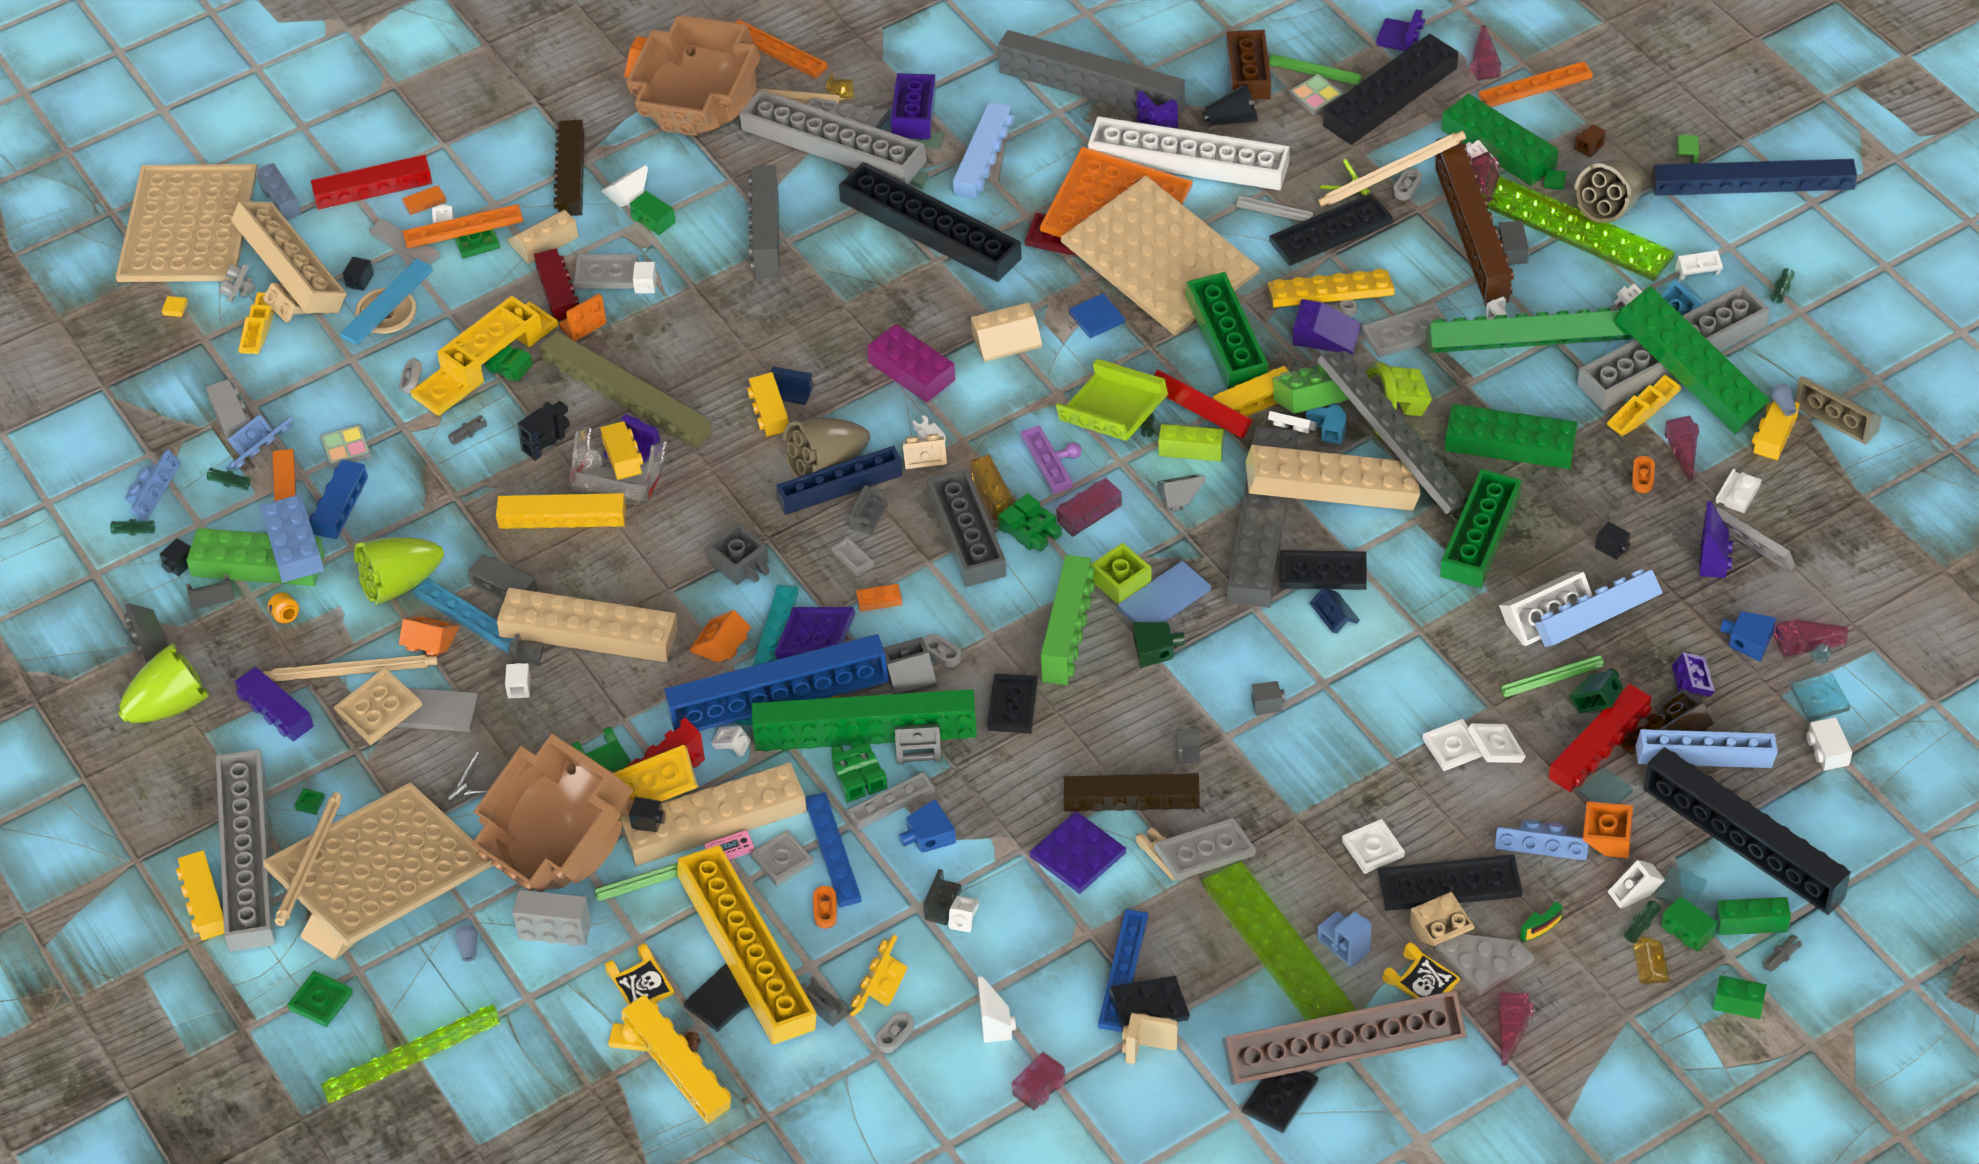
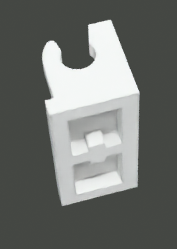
M1718 251L1678 256L1675 266L1676 273H1680L1679 280H1684L1686 275L1715 271L1714 275H1719L1723 269Z

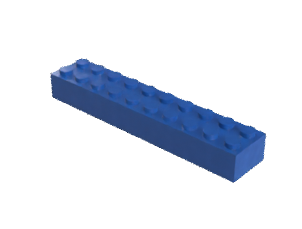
M876 634L665 688L664 692L673 730L678 729L681 726L679 722L686 717L698 731L752 718V703L825 699L889 682L885 651L879 635Z

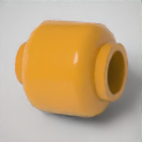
M286 592L276 593L271 597L267 605L271 616L281 624L292 622L299 613L298 603Z

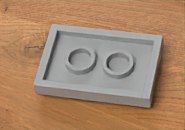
M637 254L577 255L574 288L634 289L633 273L635 262H638Z

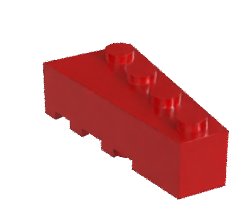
M685 717L679 722L681 726L674 732L669 730L664 735L666 739L657 746L651 745L642 759L636 758L625 768L682 745H685L688 749L692 767H698L705 761L701 733Z

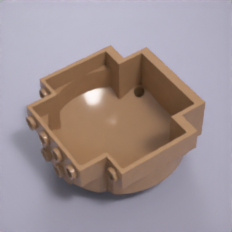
M677 15L669 32L651 30L626 84L630 94L637 96L634 103L639 115L651 117L666 132L697 136L698 133L716 129L723 123L730 122L748 104L755 93L757 84L755 69L761 57L757 46L753 43L747 25Z
M551 734L536 755L520 746L475 808L473 813L480 817L478 822L484 825V828L471 845L478 849L477 855L486 861L491 858L493 866L503 871L504 874L529 891L535 889L536 891L544 892L545 889L564 888L571 881L576 884L596 871L612 852L623 824L618 819L621 814L629 815L634 801L629 796L633 790L613 773L554 734Z

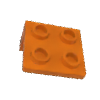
M597 294L566 312L567 319L561 321L559 327L570 339L576 341L606 324L602 295Z

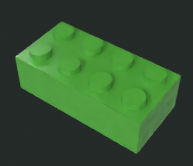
M1320 364L1317 367L1301 368L1297 372H1284L1280 376L1273 377L1274 401L1293 414L1349 400Z

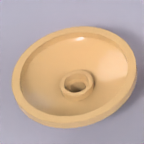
M387 287L373 290L363 296L356 306V317ZM409 294L371 332L389 334L406 327L416 315L417 308L413 296Z

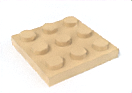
M383 668L333 708L371 746L420 708L422 703L391 672Z

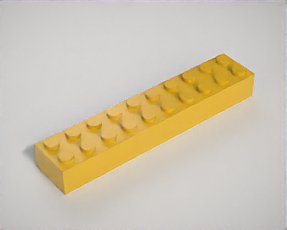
M717 845L678 858L677 876L772 1045L814 1031L817 1014L721 846Z

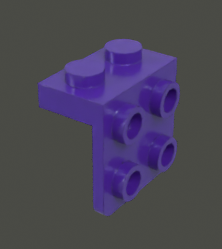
M1415 9L1411 22L1386 18L1376 39V45L1406 51L1416 44L1420 39L1421 30L1425 26L1423 10Z
M1142 90L1137 92L1136 117L1139 123L1178 129V103L1174 99L1156 106Z
M625 414L620 420L625 422L627 429L631 428L644 465L661 447L659 431L654 426H649L639 419ZM605 450L604 457L609 459L607 452Z

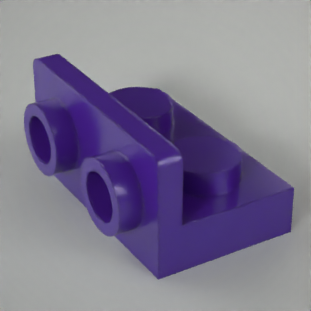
M1683 652L1674 661L1672 671L1679 692L1686 689L1690 693L1711 697L1715 690L1705 657Z

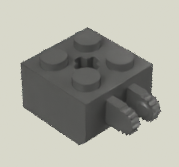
M737 523L707 545L709 563L736 585L746 578H749L754 583L759 581L760 578L756 572L757 570L765 576L770 572L766 565L769 562L767 547L740 523Z

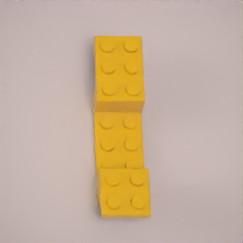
M510 296L437 351L440 369L411 390V397L437 416L442 415L484 383L481 368L483 363L515 339L530 348L558 326L557 319L530 301L524 304L514 296Z

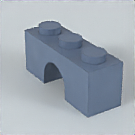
M271 163L257 169L256 174L260 188L267 198L271 197L273 204L285 219L288 220L301 215L296 196L275 164Z

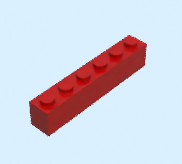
M426 154L310 180L318 210L433 184Z
M1629 684L1620 693L1613 706L1604 709L1550 765L1549 779L1570 793L1576 786L1580 787L1585 781L1586 776L1590 772H1595L1602 759H1607L1612 749L1616 745L1622 744L1629 731L1633 732L1638 726L1639 721L1642 718L1648 717L1652 710L1650 706L1652 697Z

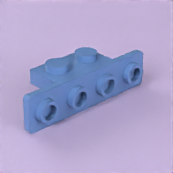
M260 414L227 439L240 456L225 468L228 471L233 467L235 470L246 463L243 460L248 455L252 458L261 451L259 447L263 443L267 446L276 439L274 435L278 431L282 434L291 427L289 423L294 418L291 416L275 429H272Z
M170 450L164 451L157 465L141 468L135 482L128 489L129 492L125 499L130 504L134 503L130 511L142 523L148 521L181 464Z
M1528 819L1526 821L1521 820L1520 829L1497 827L1496 849L1586 860L1588 844L1583 841V837L1566 835L1567 826H1563L1558 822L1546 824L1534 819Z

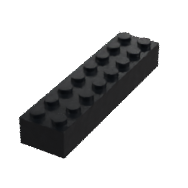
M1429 33L1326 107L1323 113V127L1350 145H1353L1455 71L1458 65V51Z

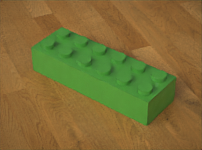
M197 528L187 557V564L192 577L225 579L224 575L228 574L230 580L315 586L319 573L282 583L267 533ZM315 537L323 562L325 552L321 537Z
M1065 555L1041 653L1042 682L1068 685L1070 677H1074L1075 664L1073 663L1079 657V647L1077 646L1083 640V630L1081 629L1082 626L1086 627L1087 614L1085 612L1090 610L1091 597L1089 596L1095 590V581H1092L1094 579L1095 567H1091V558Z

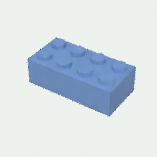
M301 494L259 505L282 583L323 572L322 560Z

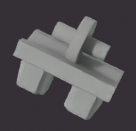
M243 264L242 268L230 265L226 276L235 280V283L224 279L219 289L221 293L228 296V302H233L238 290L241 291L240 295L242 297H245L246 294L254 293L255 286L252 284V279L247 278L246 281L243 280L249 268L248 265Z

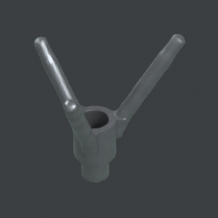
M479 750L476 751L461 779L446 794L450 802L457 797L461 798L463 795L486 794L489 789L470 790L465 784L476 768L474 764L481 753Z

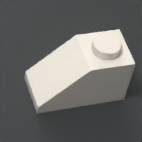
M1637 860L1607 892L1619 908L1623 909L1651 896L1665 879L1652 863Z

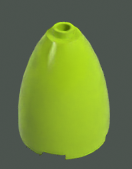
M386 537L361 542L354 546V562L359 563L358 571L360 576L358 579L368 600L370 602L375 601L376 605L393 600L418 586L436 570L442 562V558H444V551L440 545L438 546L432 541L413 537Z
M171 643L156 654L138 672L128 686L119 704L121 710L118 711L124 722L129 721L131 724L147 723L169 718L198 705L210 697L206 688L201 689L203 685L201 678L183 653H176L177 647L174 643Z

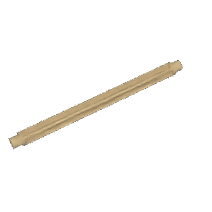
M1463 130L1456 134H1450L1325 194L1318 201L1321 207L1328 204L1330 206L1459 144L1460 141L1466 139Z
M418 655L299 666L295 668L271 669V671H263V673L273 682L375 673L383 668H386L388 671L429 668V666L438 665L437 655Z
M334 792L328 799L323 815L301 859L286 896L276 912L275 923L279 926H283L286 920L289 919L295 901L300 894L334 816L341 805L342 795L338 792Z

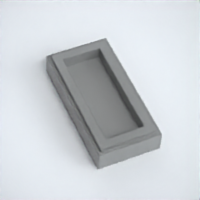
M849 537L831 547V552L857 577L874 567V561Z

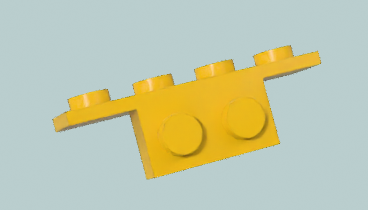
M895 934L888 940L883 939L877 948L879 954L869 964L868 969H870V972L862 979L859 985L861 990L850 1003L852 1009L849 1015L855 1016L860 1012L869 996L886 1007L891 1003L908 969L906 965L889 955L898 938Z

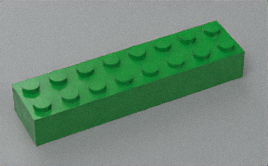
M1649 286L1622 308L1616 321L1735 435L1763 412L1770 399L1653 287Z

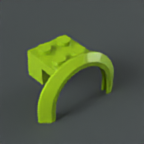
M1379 361L1373 362L1367 367L1365 372L1370 380L1375 374L1380 376L1384 386V396L1392 402V406L1397 409V402H1399L1404 415L1423 416L1432 397L1420 369L1391 367Z

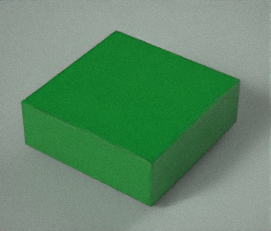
M1547 169L1544 188L1564 190L1567 171Z
M303 788L294 805L295 809L316 815L325 799V795L321 792Z

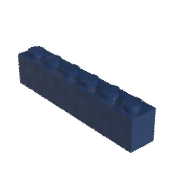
M891 446L777 484V500L784 515L862 490L864 485L871 487L902 476V460L895 446Z

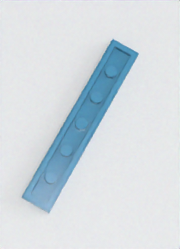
M416 258L340 333L341 338L357 346L433 271L432 266Z
M429 578L413 590L415 597L509 654L510 642H514V638L499 637L496 619Z

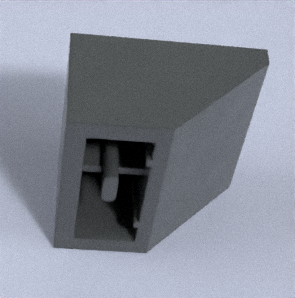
M129 603L125 604L127 613L123 614L127 626H131L128 628L131 639L134 642L137 641L134 643L138 655L143 654L146 662L150 661L156 654L168 646L163 630L153 609Z
M923 637L884 647L889 683L894 694L911 693L937 685L930 655Z

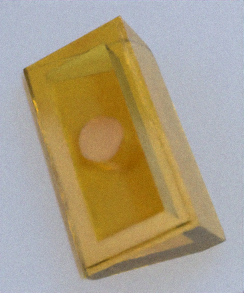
M1642 937L1633 946L1640 983L1669 982L1662 942Z

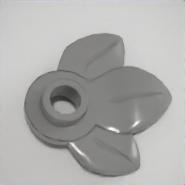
M1355 299L1322 302L1349 317L1357 314L1358 308Z

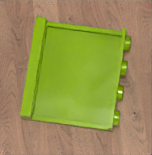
M1096 359L1093 363L1095 374L1067 405L1056 403L1059 420L1127 441L1168 395L1165 379Z

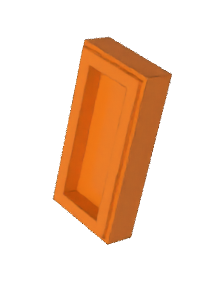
M439 185L402 198L403 204L410 215L447 202Z

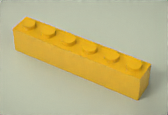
M624 493L498 496L496 509L499 529L625 526L626 516Z
M644 994L622 1009L621 1020L707 1125L730 1109L732 1098L727 1088L721 1087L717 1083V1078L713 1071L707 1070L703 1066L699 1054L689 1049L685 1037L675 1032L672 1022L668 1017L661 1015L659 1007L653 999L649 1000Z

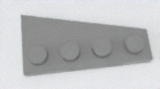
M812 98L807 104L875 128H879L889 116V109L887 108L875 110L873 106L867 105L861 108L855 107L853 103L837 104L833 100Z

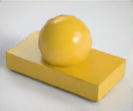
M613 1023L608 1042L609 1047L647 1051L626 1024Z

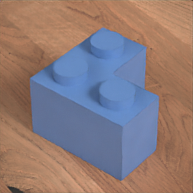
M1336 911L1318 926L1317 940L1351 968L1370 952L1372 925L1366 917H1361L1355 911L1348 917Z

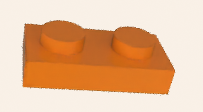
M899 584L856 590L860 612L902 605Z

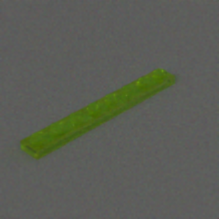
M492 1004L480 1008L475 1013L461 1017L445 1027L437 1028L430 1034L418 1037L402 1047L394 1048L387 1054L375 1057L359 1067H354L342 1075L328 1079L320 1084L327 1103H332L500 1024L495 1006Z

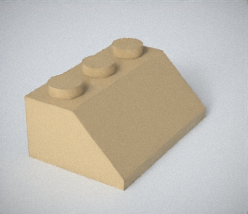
M563 210L508 238L507 242L529 264L535 261V253L558 249L578 238L576 220L566 210Z
M1029 302L971 317L972 336L984 362L1042 347L1036 317Z

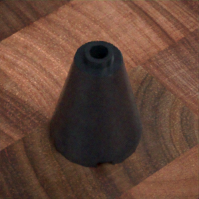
M1247 84L1238 87L1206 106V111L1203 112L1206 123L1210 122L1211 126L1258 121L1256 109Z

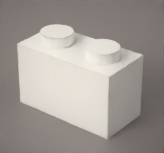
M1836 717L1811 722L1809 732L1806 733V739L1808 744L1812 745L1817 763L1821 764L1823 770L1849 766L1852 750Z

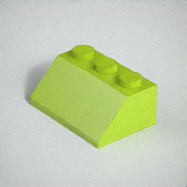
M1162 423L1159 434V456L1221 462L1226 429L1221 427Z

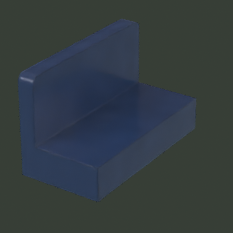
M773 366L770 373L773 372L782 401L806 405L813 389L812 374Z
M1322 588L1310 602V605L1333 633L1337 634L1348 621L1356 624L1360 621L1336 591Z

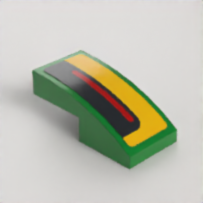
M1555 901L1543 916L1534 912L1521 926L1520 940L1526 942L1535 939L1552 929L1562 919L1563 905Z

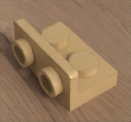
M282 283L270 284L263 300L285 322H290L294 314H308L302 310L286 288L283 287Z
M929 434L927 438L918 439V436L907 437L906 441H902L905 469L947 464L943 436Z

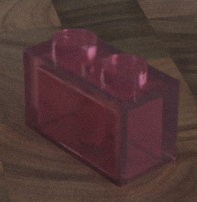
M1042 1052L1012 1081V1095L1034 1111L1039 1105H1044L1055 1090H1059L1065 1083V1067L1045 1052Z

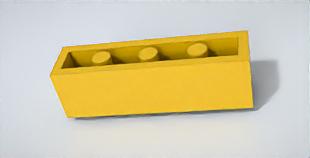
M1282 366L1245 383L1238 384L1231 389L1219 392L1212 398L1248 417L1278 404L1274 401L1273 377L1280 376L1281 373L1289 371L1285 366Z
M204 850L177 858L180 867L176 868L179 881L184 880L185 883L181 885L184 898L189 897L190 900L186 902L189 916L194 915L195 918L191 920L194 933L199 932L201 940L224 934V916Z

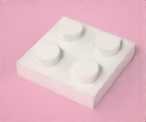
M1271 411L1268 420L1273 421L1275 426L1289 429V425L1294 426L1293 430L1309 434V430L1315 431L1317 426L1316 422Z
M1463 719L1423 734V741L1443 771L1483 756L1468 732V726Z
M1471 723L1467 729L1486 762L1522 763L1526 757L1506 724Z
M1382 819L1342 836L1343 844L1364 874L1403 858L1405 851Z

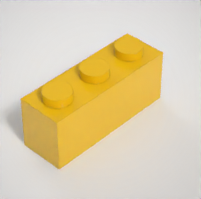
M773 372L749 378L750 387H747L749 399H754L752 403L754 414H759V418H757L759 429H764L766 437L784 433L789 420Z
M1774 400L1772 404L1768 403L1765 411L1767 416L1766 418H1761L1758 428L1760 431L1755 432L1752 439V444H1755V454L1775 460L1779 459L1798 417L1800 403L1795 402L1797 411L1791 416H1785Z
M624 421L600 427L603 445L617 480L642 474L640 465H643V459L638 451L631 428L627 429Z

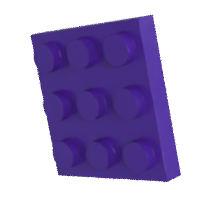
M793 607L775 650L777 659L844 643L855 616L854 608Z
M1075 811L1030 851V857L1078 894H1081L1126 854V847Z

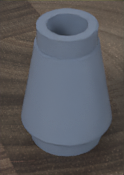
M1780 384L1772 389V399L1785 416L1795 414L1797 410L1791 388L1787 384Z
M473 926L459 927L455 934L462 960L465 962L476 959L478 933Z

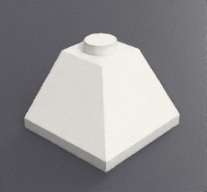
M645 165L629 172L602 189V193L620 208L626 205L629 208V203L644 192L648 171L647 166Z
M978 977L984 1043L1012 1040V1030H1016L1015 1016H1010L1008 1005L983 977Z

